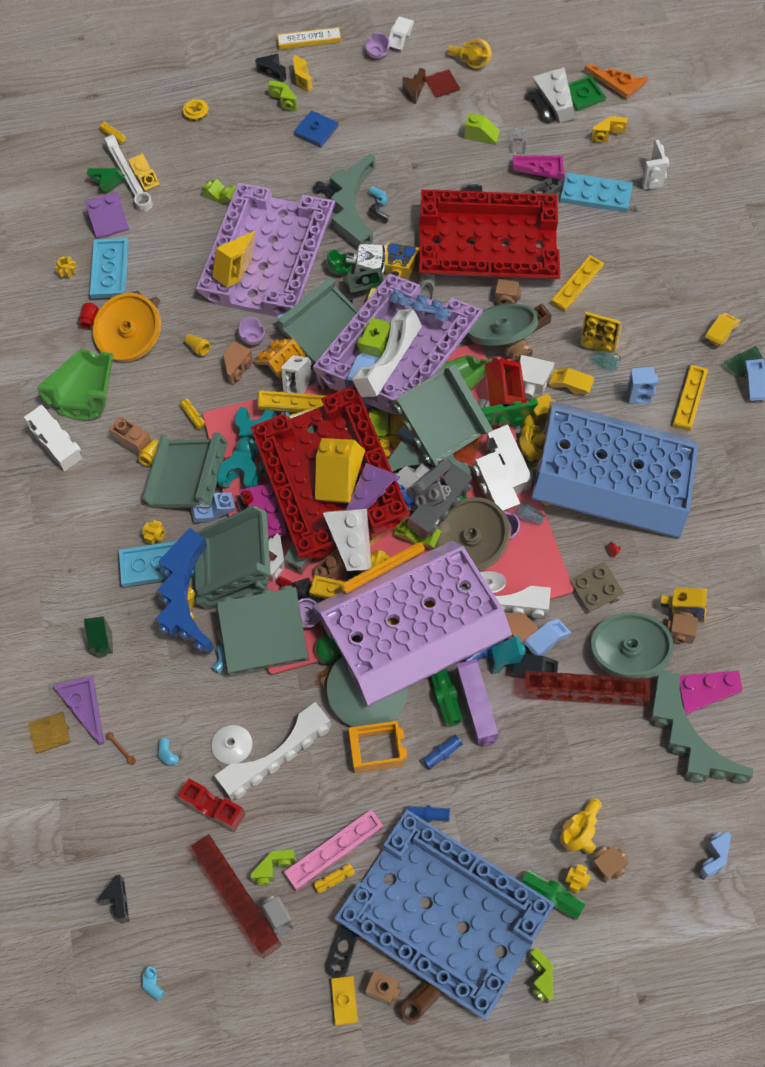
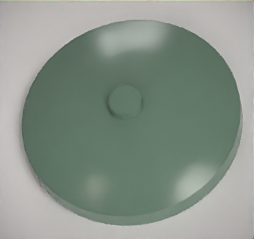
M502 304L484 309L482 315L467 333L468 337L477 344L488 346L504 345L519 341L530 335L537 328V312L523 304Z
M634 612L620 613L605 619L596 627L591 639V651L597 665L609 675L624 680H644L656 676L669 665L673 656V638L667 627L651 616Z
M342 656L329 673L326 693L334 714L348 726L356 727L392 722L404 708L408 687L367 706L350 676L348 664Z

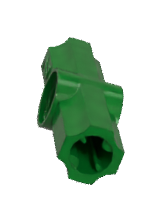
M445 668L431 675L434 686L437 705L441 708L445 725L455 726L463 722V718L458 706L455 686L451 683L448 670Z
M529 869L521 881L555 903L553 909H558L575 920H578L586 905V902L567 892L566 888L558 882L548 881Z

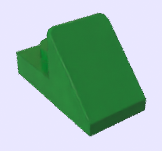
M88 168L87 175L93 182L100 183L99 186L105 193H109L125 178V175L118 168Z

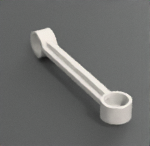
M114 135L105 137L104 142L109 153L112 154L119 169L125 175V180L135 196L136 208L141 212L149 211L153 205L151 196L143 192L123 156ZM141 200H148L145 204H139Z

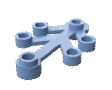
M393 290V293L390 294L389 301L412 306V309L434 313V318L447 321L448 317L451 316V312L448 311L449 309L442 306L443 302L432 300L430 306L427 303L428 297L418 294L417 299L413 300L403 295L404 292L400 290Z

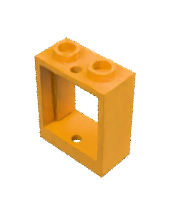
M398 721L349 727L355 773L404 767V759H407L406 747L401 746V740H404L403 727L399 728ZM394 733L397 758L362 763L359 738Z

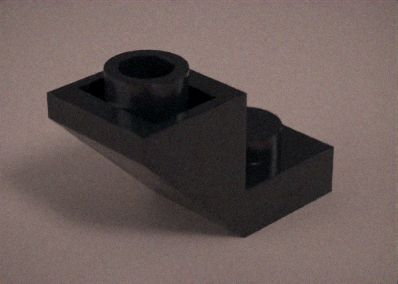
M524 654L520 663L511 664L510 674L523 679L539 677L550 682L557 681L558 661L545 656Z

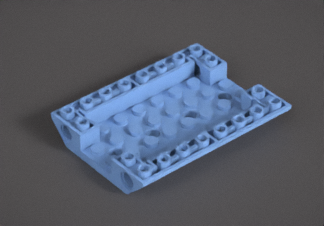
M550 401L544 434H546L541 461L537 466L531 499L680 538L691 505L698 445L694 439ZM559 443L567 444L568 449L561 448ZM596 453L604 454L605 459L598 458ZM633 463H639L642 469L635 468ZM670 472L676 473L678 479L672 478Z
M406 810L384 843V850L363 882H358L335 917V920L486 1021L541 931L555 903L409 810ZM387 875H393L396 877V882L389 886L384 883V878ZM422 899H430L433 903L430 909H423L420 906ZM461 922L469 925L470 929L465 934L457 930V925ZM497 947H504L507 951V956L500 959L495 956L494 950Z

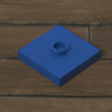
M311 110L294 130V135L322 147L339 127L337 121Z

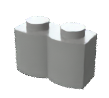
M271 896L263 902L264 905L261 909L277 937H281L295 928L296 925L280 897L275 898V896Z

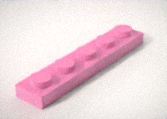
M371 809L284 871L296 891H298L381 831L384 826Z

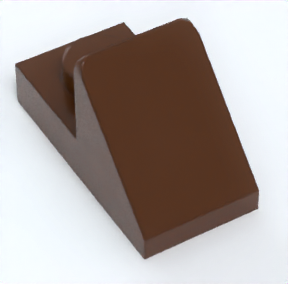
M419 68L418 73L414 75L413 79L402 78L403 90L414 104L417 103L426 82V69Z

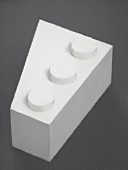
M565 68L533 76L536 89H539L544 101L554 110V115L561 123L575 119L576 116Z
M40 405L24 416L33 437L63 471H66L82 459L79 453L81 449L76 442L72 443L68 433L60 428L58 422L52 418L43 405Z
M505 425L487 434V455L497 451L516 494L531 489L532 480H534L533 474L530 469L528 470L509 426Z
M497 451L476 459L470 469L473 470L472 473L486 499L496 503L503 512L516 508L520 502Z
M367 508L324 512L323 515L347 571L372 568Z

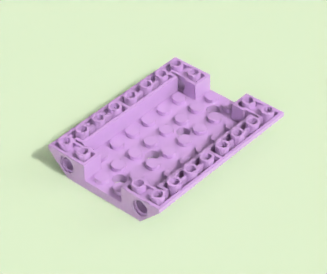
M238 183L196 291L215 305L275 317L287 313L301 300L335 201L302 195L300 203L272 198L270 188ZM281 214L287 215L285 217H279ZM255 231L252 261L241 281L227 288L213 278L216 248ZM271 240H277V242L273 244L269 243ZM262 266L268 267L265 270L259 269ZM252 293L258 294L255 297H249Z
M389 274L314 364L313 369L330 388L341 391L354 385L352 384L353 381L347 380L359 355V348H357L358 339L363 336L364 327L366 324H369L371 318L391 322L398 310L412 309V306L389 301L393 290L403 291L405 297L416 300L417 295L421 294L420 285L393 274ZM451 297L446 305L442 304L443 307L448 308V311L451 312V316L448 317L447 321L434 318V313L415 310L422 325L421 329L380 393L375 397H362L363 402L393 415L397 414L393 407L395 405L393 400L438 373L482 315L483 309ZM427 299V303H428L430 306H431L432 300H431V299Z
M450 541L405 562L348 594L341 592L312 606L330 640L334 639L348 664L349 674L367 706L512 636L502 606L465 548L455 541ZM468 584L471 588L468 591H463L460 589V585ZM426 601H433L435 606L428 608L424 603ZM391 618H397L399 620V623L397 625H391L388 623V620ZM360 635L363 637V640L356 643L352 641V637Z

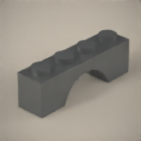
M453 464L441 481V486L450 487L451 492L449 496L445 497L446 500L436 506L420 505L409 518L407 527L423 539H426L429 535L433 536L439 528L437 526L440 521L444 522L449 516L450 512L448 511L451 507L455 509L461 501L460 496L462 494L466 495L472 487L470 483L473 477Z

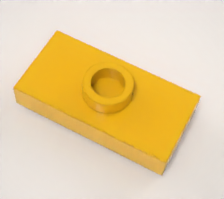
M354 976L331 978L335 1025L358 1024Z

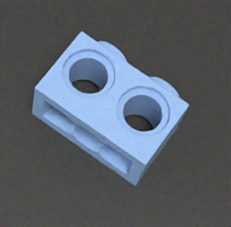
M654 367L631 368L627 385L629 404L651 403L652 397L656 394L655 386L658 385V375L654 373Z

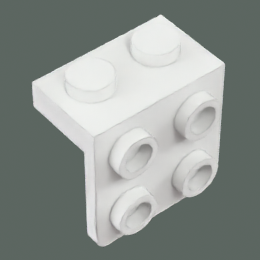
M659 139L654 141L651 161H646L642 181L643 190L663 187L664 180L667 178L666 170L669 167V159L665 157L664 146L660 144Z

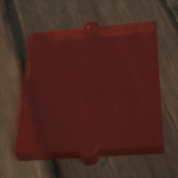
M449 69L426 76V82L435 98L450 95V93L460 90Z

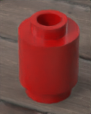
M84 303L81 307L78 324L83 329L89 330L93 327L95 317L99 311V308L94 303Z

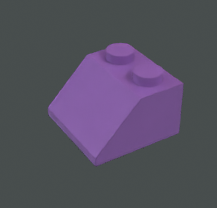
M118 192L85 201L97 239L129 230Z

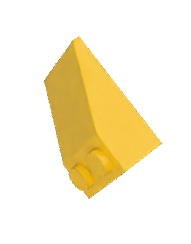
M321 438L316 455L315 500L350 503L365 453V449L355 440Z

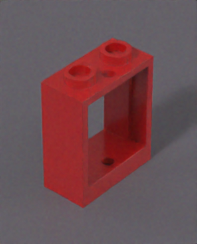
M503 357L492 358V361L485 363L490 406L502 404L504 407L513 405L516 401H521L522 404L526 403L520 362H515L513 359L504 360Z

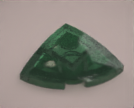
M754 346L724 361V363L737 376L748 378L745 361L763 359L758 348Z

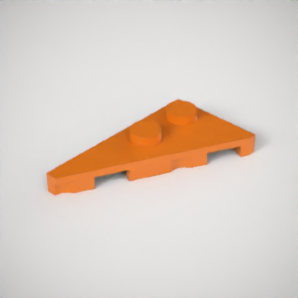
M586 64L584 69L626 99L646 84L648 80L647 76H643V78L633 77L632 73L622 72L608 68V71L598 69V65Z

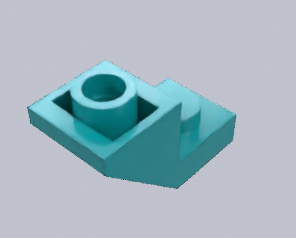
M515 636L491 648L488 660L492 674L500 673L504 665L520 663L525 654V646L520 642L519 636Z

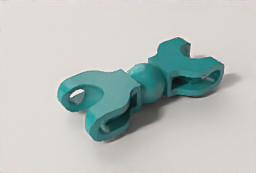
M239 407L235 423L240 432V439L236 443V451L233 452V455L220 465L217 477L220 487H229L236 477H244V484L247 488L258 485L260 475L255 466L254 457L258 454L259 449L251 426L276 417L274 410H265L261 418L251 420L247 407Z

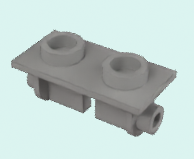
M438 481L421 493L412 496L417 508L420 505L434 506L446 500L445 497L449 496L451 489L449 486H441L440 481Z

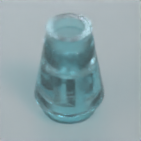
M595 351L592 357V361L609 370H616L621 360L617 353Z
M523 502L516 513L519 520L538 525L542 524L546 516L529 503L525 504Z

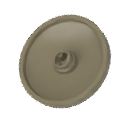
M479 497L461 500L455 509L451 507L448 511L450 514L444 522L440 521L437 525L441 534L435 548L450 541L457 542L465 548L479 571L491 567L504 555L511 537L510 523L503 510L496 503Z

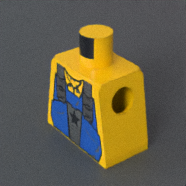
M387 242L385 274L387 276L393 274L404 279L410 278L419 261V248Z
M674 588L673 596L662 595L661 607L672 608V617L674 613L688 612L698 618L699 623H705L707 589Z

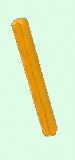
M418 542L340 585L342 592L348 594L425 551L423 543Z

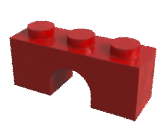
M188 778L178 794L182 804L233 832L236 831L246 815L243 807L225 797L224 799L216 797L205 786Z

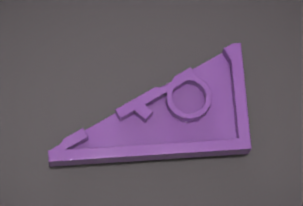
M366 463L346 510L368 509L377 501L379 496L386 492L385 489L393 481L397 482L400 476Z
M89 676L54 685L55 690L99 745L105 744L94 678Z

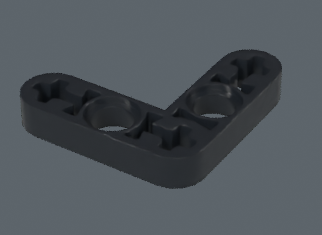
M340 924L327 969L331 978L346 976L357 939L366 941L353 931H348V928ZM342 941H347L351 945L350 950L346 953L338 950V945ZM335 954L341 958H347V961L342 959L341 968L344 970L339 971L338 974H335L332 966H337L339 960L338 957H335Z

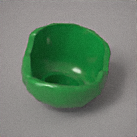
M338 249L330 250L326 258L328 270L336 275H345L350 272L353 264L345 263L346 253L340 254Z
M328 634L318 639L313 650L315 658L322 664H335L343 656L334 639L330 640Z

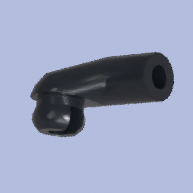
M321 181L315 182L313 186L315 192L320 193L323 190L330 199L336 193L329 184Z
M376 204L371 205L368 209L370 216L385 223L388 222L391 216L379 210Z

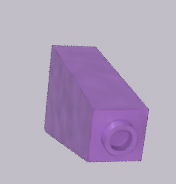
M477 659L457 664L456 680L477 744L491 745L498 740V731Z

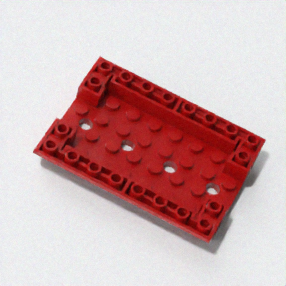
M421 189L419 274L560 279V252L557 249L556 232L558 226L557 195ZM433 240H439L441 242L434 243ZM473 241L475 244L470 245L467 242ZM506 242L509 246H503L501 243ZM536 244H542L543 247H537Z
M355 385L321 398L323 406L288 419L286 413L251 426L299 558H323L337 548L323 513L346 510L349 504L315 500L316 455L321 438L355 440L365 449L355 487L366 463L393 473L362 397ZM312 426L318 427L314 433L308 432ZM395 481L367 509L369 539L395 529L410 515L398 483Z

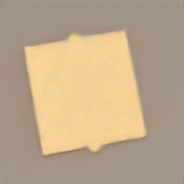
M63 711L28 723L31 733L30 740L33 741L36 754L71 743L68 733L69 726L66 724Z

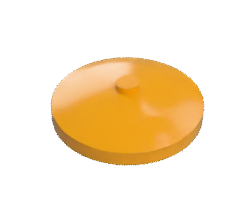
M122 293L109 299L98 311L93 324V337L98 349L101 352L113 353V360L118 362H130L146 355L156 344L161 332V317L158 309L148 298L137 293Z

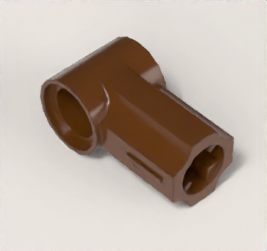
M426 982L410 1000L402 1005L401 1018L403 1022L407 1025L418 1023L426 1011L442 996L440 991ZM412 1007L416 1009L418 1014L414 1018H409L405 1014L406 1009Z

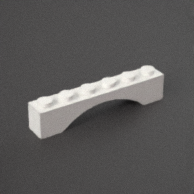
M414 309L397 311L391 320L389 340L384 353L372 366L360 367L352 380L361 397H375L380 393L404 353L417 336L422 325Z
M460 585L461 590L468 591V589ZM529 586L514 594L495 597L505 613L526 614L540 619L548 617L551 588Z
M314 702L299 713L292 733L276 751L256 761L231 763L215 775L217 782L231 801L235 798H241L248 788L252 785L257 786L263 781V777L269 773L276 772L283 762L292 760L302 748L306 749L311 746L313 740L318 736L326 735L331 728L330 719L318 704Z

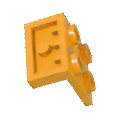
M275 339L269 344L270 347L266 351L264 350L257 355L254 363L255 365H268L276 377L281 379V367L292 356L305 357L306 355L294 339Z

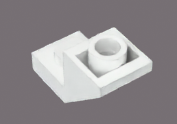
M398 17L390 31L388 38L390 41L389 47L403 50L406 37H410L414 24L413 20Z
M279 534L268 540L269 557L272 559L270 561L271 576L268 578L272 582L285 569Z

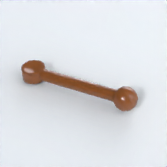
M108 732L106 738L111 740L127 758L128 764L134 765L136 763L135 757L130 756L114 738L112 732Z

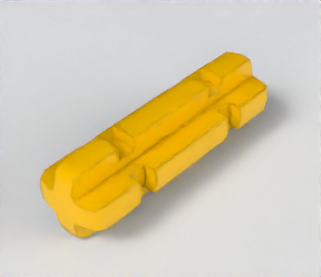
M106 122L100 124L99 127L102 132L108 136L114 135L120 144L126 142L127 139L124 134L109 126Z
M189 399L181 401L182 409L192 423H194L197 429L205 427V421L200 417L194 406L191 405Z
M346 864L341 870L337 869L325 876L323 880H317L314 886L318 893H322L327 890V887L331 888L344 881L345 877L353 876L355 871L351 864Z

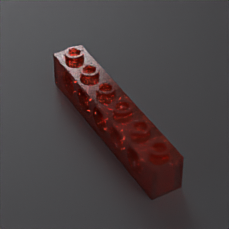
M526 671L524 699L647 706L650 699V678Z
M210 834L191 846L262 957L266 958L280 948L282 944Z

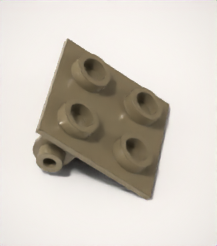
M605 561L570 580L589 612L598 609L610 601L616 603L620 600L619 596L625 594Z

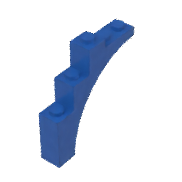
M189 528L159 560L162 568L161 572L168 578L157 591L160 595L159 599L167 607L158 615L156 620L159 624V630L167 635L169 633L175 637L178 633L185 640L190 639L193 641V645L199 651L205 650L210 654L214 649L212 641L200 631L194 622L188 603V586L192 570L198 558L206 549L207 544L204 537Z

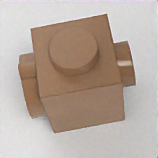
M498 279L495 304H516V301L520 300L522 289H519V282Z
M688 612L674 613L672 620L667 622V629L671 633L673 641L681 644H693L696 637L698 618Z
M607 845L592 857L594 859L592 867L605 883L613 877L616 879L620 878L626 872L627 857L621 849L617 850L615 846L610 848Z
M374 970L365 992L367 996L391 1006L393 1001H398L402 989L399 988L400 983L398 980Z

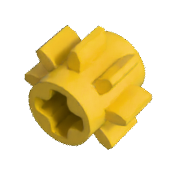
M62 256L58 261L56 260L57 266L54 268L56 273L60 274V277L69 278L76 273L75 268L77 265L75 261H72L71 257Z
M156 520L150 523L147 522L142 529V535L146 539L145 542L152 545L155 542H161L166 534L162 523Z
M580 864L577 865V868L570 867L565 881L570 884L569 890L579 893L580 889L586 891L591 875L586 873L587 867Z

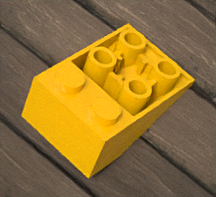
M255 231L216 248L213 278L227 288L241 281L252 261Z
M585 311L580 346L614 355L621 336V321Z

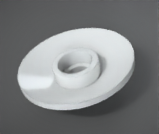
M492 571L480 572L493 593L499 592L506 586V578L502 574Z
M225 726L215 734L212 740V752L215 758L226 765L243 762L252 751V738L249 732L241 726ZM229 740L235 741L233 745H228L227 743Z

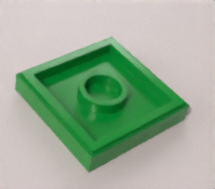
M591 76L568 84L573 107L577 112L606 101V96Z

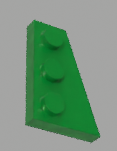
M532 398L529 400V403L522 404L521 401H516L513 405L507 407L501 404L481 408L490 425L520 426L538 405V401L536 398Z

